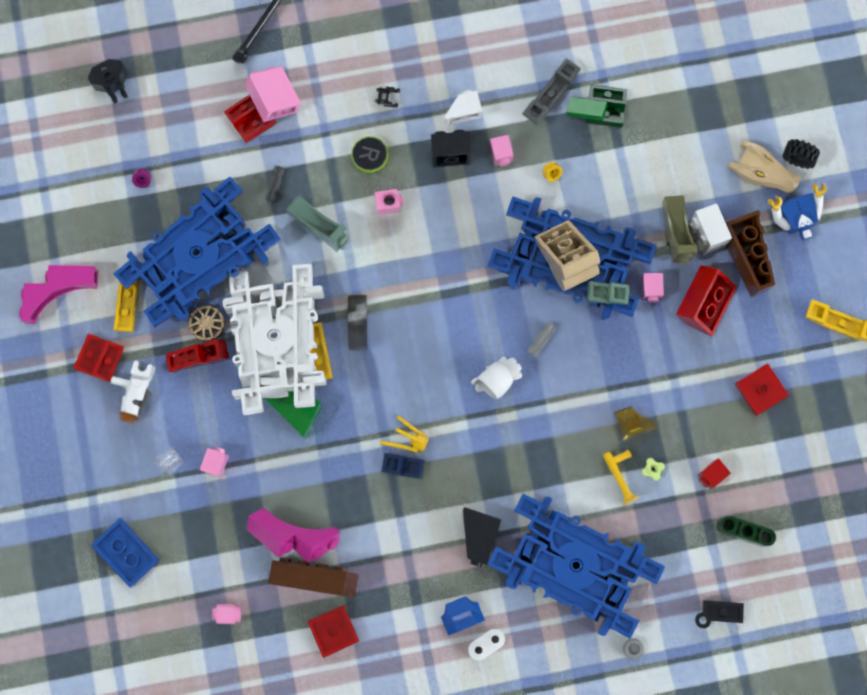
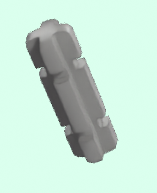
M546 323L543 327L544 331L541 330L533 341L534 345H530L527 350L530 355L536 357L540 352L539 349H542L551 337L550 334L554 333L556 327L552 323Z

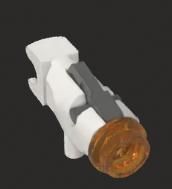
M138 361L133 363L130 380L115 376L111 379V384L125 387L126 394L122 397L119 420L131 424L138 420L139 415L152 395L148 390V386L155 372V367L151 364L147 366L145 371H141L142 365Z

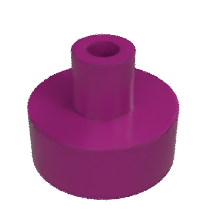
M137 169L133 173L132 183L136 187L146 188L151 183L152 175L146 169Z

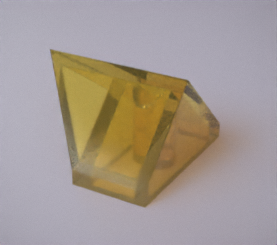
M632 406L614 412L624 441L660 428L636 412Z

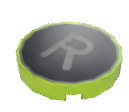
M374 136L360 138L352 148V161L358 170L364 173H375L384 168L388 161L387 146L381 139Z

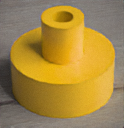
M556 162L544 165L543 176L549 182H555L561 177L562 168Z

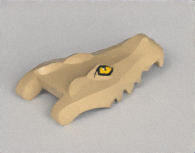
M742 141L740 147L746 151L739 163H729L727 167L729 170L737 173L747 182L763 185L765 188H777L786 192V194L796 190L800 182V177L796 173L785 168L760 145Z

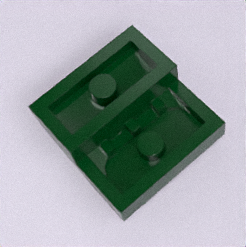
M590 84L588 99L607 102L608 107L603 121L586 118L585 123L622 128L627 89Z

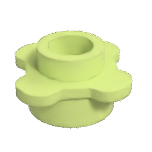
M653 458L647 459V465L642 470V474L653 478L655 481L661 478L660 473L665 468L662 462H655Z

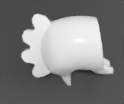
M502 357L498 362L486 366V370L477 378H474L471 383L472 385L476 384V391H484L493 399H498L509 390L513 380H518L522 377L520 372L522 368L515 358L507 360L506 357Z

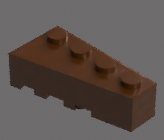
M759 210L726 222L732 237L726 246L751 297L766 292L775 285L771 262L768 260L767 244L764 242L763 225L760 224Z
M280 557L279 561L272 560L268 584L355 598L359 574L346 572L347 568L335 566V570L328 569L326 564L316 563V567L309 566L310 562L308 563L307 561L298 560V563L294 564L288 558Z

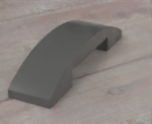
M566 58L555 71L551 80L535 100L531 101L522 115L538 125L563 96L581 68Z

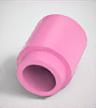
M217 604L216 608L212 610V620H216V624H236V622H241V606H236V604Z

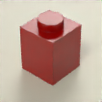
M717 458L697 475L700 477L698 480L703 487L712 489L729 476L731 472Z

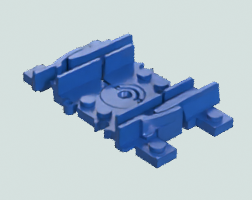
M512 196L506 216L523 221L521 229L525 234L519 233L512 254L494 248L487 268L508 274L507 283L511 285V289L518 287L520 281L526 282L525 284L527 285L531 282L534 287H537V283L542 281L546 284L545 291L551 289L566 295L574 294L573 301L580 303L583 297L585 300L587 299L589 281L607 283L613 271L608 284L611 282L618 283V281L619 284H624L628 269L623 268V266H630L632 258L651 264L657 245L638 238L634 239L636 230L630 227H626L623 233L611 230L609 225L605 231H600L598 229L599 222L593 224L576 217L570 219L571 212L569 210H564L560 216L558 211L548 208L547 211L542 212L541 217L536 216L541 198H534L532 203ZM569 220L598 251L600 263L603 262V266L598 264L599 275L563 291L555 280L549 264L541 253L534 237ZM530 241H532V242H531L530 249H529L528 260H527L528 247H529ZM629 295L627 305L606 304L601 320L608 319L612 310L633 317L639 298ZM589 302V306L592 307L593 305L600 308L601 303Z
M522 494L514 512L531 520L528 526L531 534L523 535L514 555L495 547L487 565L508 575L506 586L511 589H516L520 582L531 587L533 593L536 592L537 588L542 587L545 590L543 598L550 597L566 606L573 605L571 613L575 616L580 615L581 610H583L585 616L598 622L601 614L605 615L597 634L605 636L609 629H612L631 639L639 620L622 612L632 588L627 586L628 581L635 583L638 576L657 585L665 566L643 556L646 547L639 542H635L631 549L621 544L619 538L613 544H610L607 541L609 533L601 534L586 525L578 526L581 523L579 516H573L569 521L568 516L552 510L549 518L545 517L544 515L553 498L545 497L543 503ZM538 536L547 543H550V549L557 553L558 556L547 551L548 545L537 540ZM535 544L530 564L521 560V555L530 559L531 551ZM573 562L580 564L579 569L572 567ZM594 573H595V574H598V575H600V576H603V577H605L606 575L609 574V575H613V576H615V577H618V578H620V579H619V581H616V580H614V579L611 578V577H606L605 580H604V579H602V578H600V577L594 575ZM608 597L609 601L616 603L613 607L604 603ZM575 608L578 609V613L574 612Z

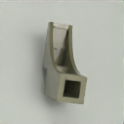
M684 195L665 196L662 203L666 245H670L672 263L677 262L678 265H685L698 252L697 244L694 243L688 226Z

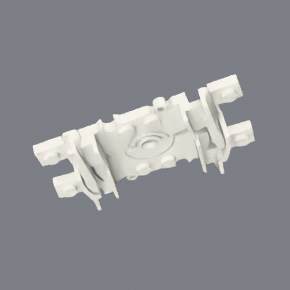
M312 264L292 265L293 282L284 283V290H275L273 284L250 288L248 271L240 272L235 278L229 274L232 297L223 299V307L227 314L233 313V317L230 319L231 324H238L237 328L231 329L232 334L235 335L236 351L239 354L233 356L232 360L234 365L238 367L242 387L251 386L249 388L232 390L233 397L236 400L241 399L244 415L264 412L262 398L289 396L288 391H294L295 408L315 406V386L326 385L324 373L317 371L314 365V361L318 358L317 354L309 353L311 349L317 348V344L314 342V326L312 323L318 320V315L314 308V299H324L322 286H313ZM272 334H278L276 338H271Z

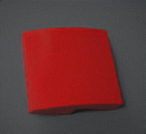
M250 94L224 111L245 143H248L277 123L275 119L263 122Z
M88 333L73 369L110 383L124 347Z

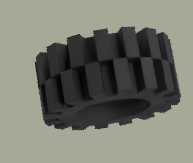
M791 139L788 140L782 157L785 158V161H789V164H794L796 167L812 169L815 167L820 151L809 142L805 143L804 140Z

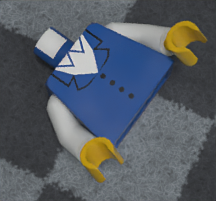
M816 183L813 184L812 189L816 192L814 195L812 192L783 202L780 197L775 196V203L772 199H768V204L773 207L771 210L774 222L783 230H787L789 234L799 231L802 241L812 238L813 235L810 228L814 227L821 217L824 197L822 194L827 190L826 185L821 183L820 190H817L818 185Z

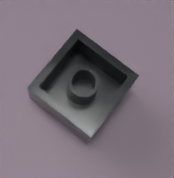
M459 129L451 133L437 131L435 134H431L433 168L470 165L469 131Z

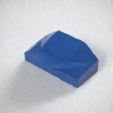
M466 596L445 605V612L441 616L448 636L485 621L478 602H473Z

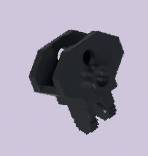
M108 59L92 67L88 80L95 91L107 92L114 104L118 102L114 92L120 90L122 97H128L124 89V82L128 72L120 60Z

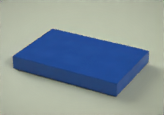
M122 518L113 523L91 544L94 550L130 588L160 561Z

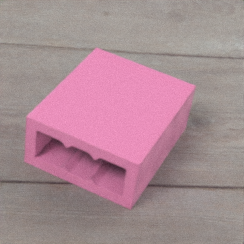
M282 66L270 67L265 71H254L249 74L245 86L263 122L297 112L301 103Z

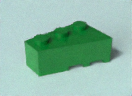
M288 391L289 396L264 398L305 439L323 406L320 401L315 399V406L295 408L294 391Z

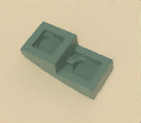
M589 281L586 301L627 305L630 285Z

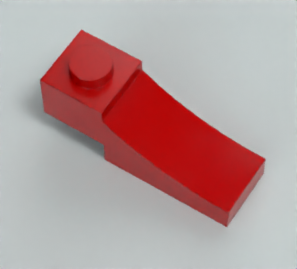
M219 339L204 344H194L165 354L168 371L171 373L229 359L226 340Z

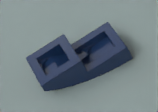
M384 453L381 472L422 480L425 460Z

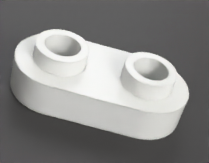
M498 629L489 630L470 643L468 648L469 655L475 660L486 658L504 645L505 636ZM497 635L499 641L493 643L491 640L492 636ZM477 646H480L482 648V652L480 654L475 653V648Z

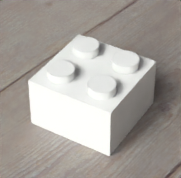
M717 203L695 211L689 221V230L695 235L697 248L699 251H702L703 256L725 248L732 239Z

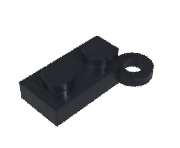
M703 600L702 612L695 616V624L699 628H707L711 621L743 623L744 603ZM704 616L706 618L705 624L700 623V617Z

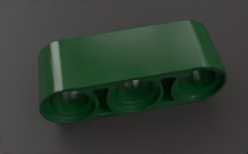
M725 516L717 521V530L724 535L761 547L771 546L776 541L775 532L769 528L733 516ZM725 520H728L731 523V529L729 531L725 530L723 527V522ZM744 526H747L750 529V535L748 537L744 536L742 533V528ZM763 532L769 536L767 543H764L761 539Z

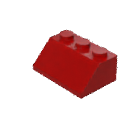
M700 265L678 308L676 316L685 324L709 336H713L737 286L718 268Z

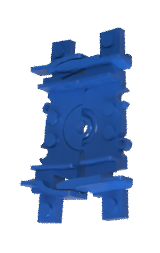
M228 177L216 187L214 192L208 187L201 190L199 195L202 200L194 207H188L191 215L184 217L180 213L179 219L164 231V236L158 232L154 233L153 240L156 243H149L143 248L144 253L142 257L146 260L143 264L130 251L127 254L129 261L113 273L126 289L142 277L155 292L154 294L159 300L143 311L155 328L173 315H176L179 320L185 319L189 321L187 308L195 306L193 301L201 300L198 297L200 291L204 290L209 295L212 288L227 279L228 273L231 277L235 278L239 275L237 267L242 268L245 266L248 269L249 265L255 262L250 253L252 255L255 253L265 267L268 266V257L264 252L281 241V238L270 224L253 234L250 228L243 229L246 225L243 218L230 205L234 199L243 193V190L231 177ZM223 212L228 214L227 216L223 217L227 223L218 218V216ZM234 229L237 235L233 236L232 238H229V236L234 233ZM221 234L227 239L225 240L220 238L219 240L212 242ZM198 249L200 251L199 255H193V251Z

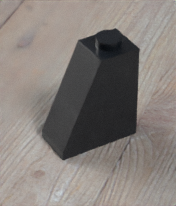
M464 507L463 521L467 559L471 560L470 564L481 568L482 564L487 565L501 519Z

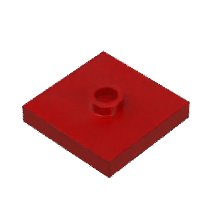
M768 363L735 383V386L755 416L789 396Z
M344 605L307 621L323 658L360 641Z

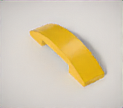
M811 299L805 318L836 333L867 342V320L857 319L833 310L827 304Z

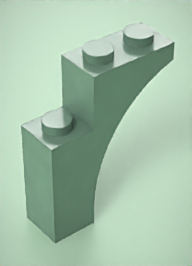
M300 195L287 208L288 214L321 243L324 241L335 252L345 249L349 244L347 228L324 216Z

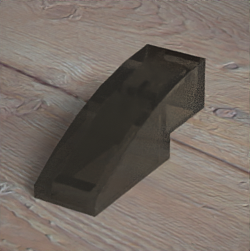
M348 295L349 351L368 350L367 295Z

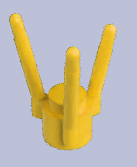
M397 416L396 418L415 432L414 435H411L399 428L395 429L396 432L411 439L410 444L413 447L388 441L379 442L382 445L417 453L418 450L424 451L429 438L405 419Z

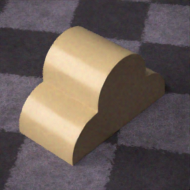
M569 220L535 236L541 253L548 262L555 280L563 291L600 274L598 251Z

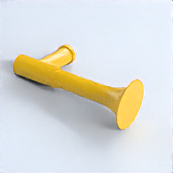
M627 449L625 452L614 457L610 452L603 454L605 462L623 493L624 503L622 506L637 500L640 496L634 495L629 490L617 466V463L632 457L630 451Z

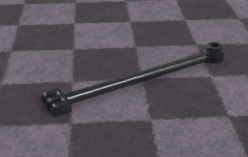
M272 0L244 43L236 50L232 60L238 64L245 63L248 58L247 50L281 0Z

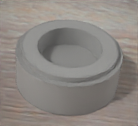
M629 639L624 643L623 652L630 659H638L642 656L644 647L639 640Z

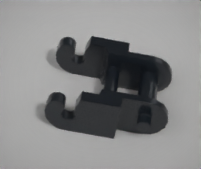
M386 86V89L382 87L376 89L379 92L378 99H375L376 103L379 105L384 104V107H398V103L393 104L388 101L391 92L400 93L399 88L395 90L394 87ZM382 93H386V100L382 99Z

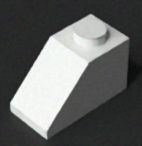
M467 90L458 95L445 115V125L482 118V109L477 91Z

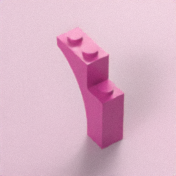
M48 265V271L45 272L47 284L24 283V289H21V299L23 300L22 307L19 309L21 321L26 324H35L41 311L51 301L65 293L80 289H97L99 271L94 266Z
M265 508L258 510L248 517L247 530L277 557L285 553L287 554L294 549L309 563L314 559H319L329 550L335 549L339 543L340 531L335 527L329 529L296 527L279 520Z

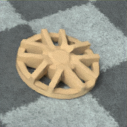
M209 305L197 307L191 313L188 326L193 336L197 339L211 341L222 333L225 322L222 313L217 308ZM207 309L205 315L202 313L201 310ZM214 310L213 315L209 316L210 311ZM197 312L202 315L200 319L195 316ZM217 313L219 314L220 319H214ZM193 318H195L198 322L192 324ZM221 323V327L214 326V324ZM199 325L200 328L193 331V327ZM212 329L219 330V331L213 336V331H212ZM202 331L203 337L198 336L197 333ZM206 331L210 332L211 337H206Z

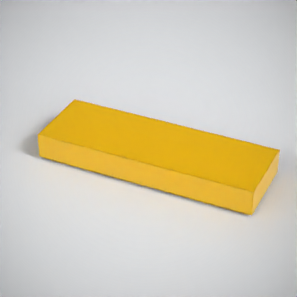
M140 279L128 289L119 282L113 329L116 332L134 333Z
M314 323V342L317 344V348L311 349L309 353L317 354L318 358L314 361L316 370L322 371L326 380L332 379L333 376L322 323Z

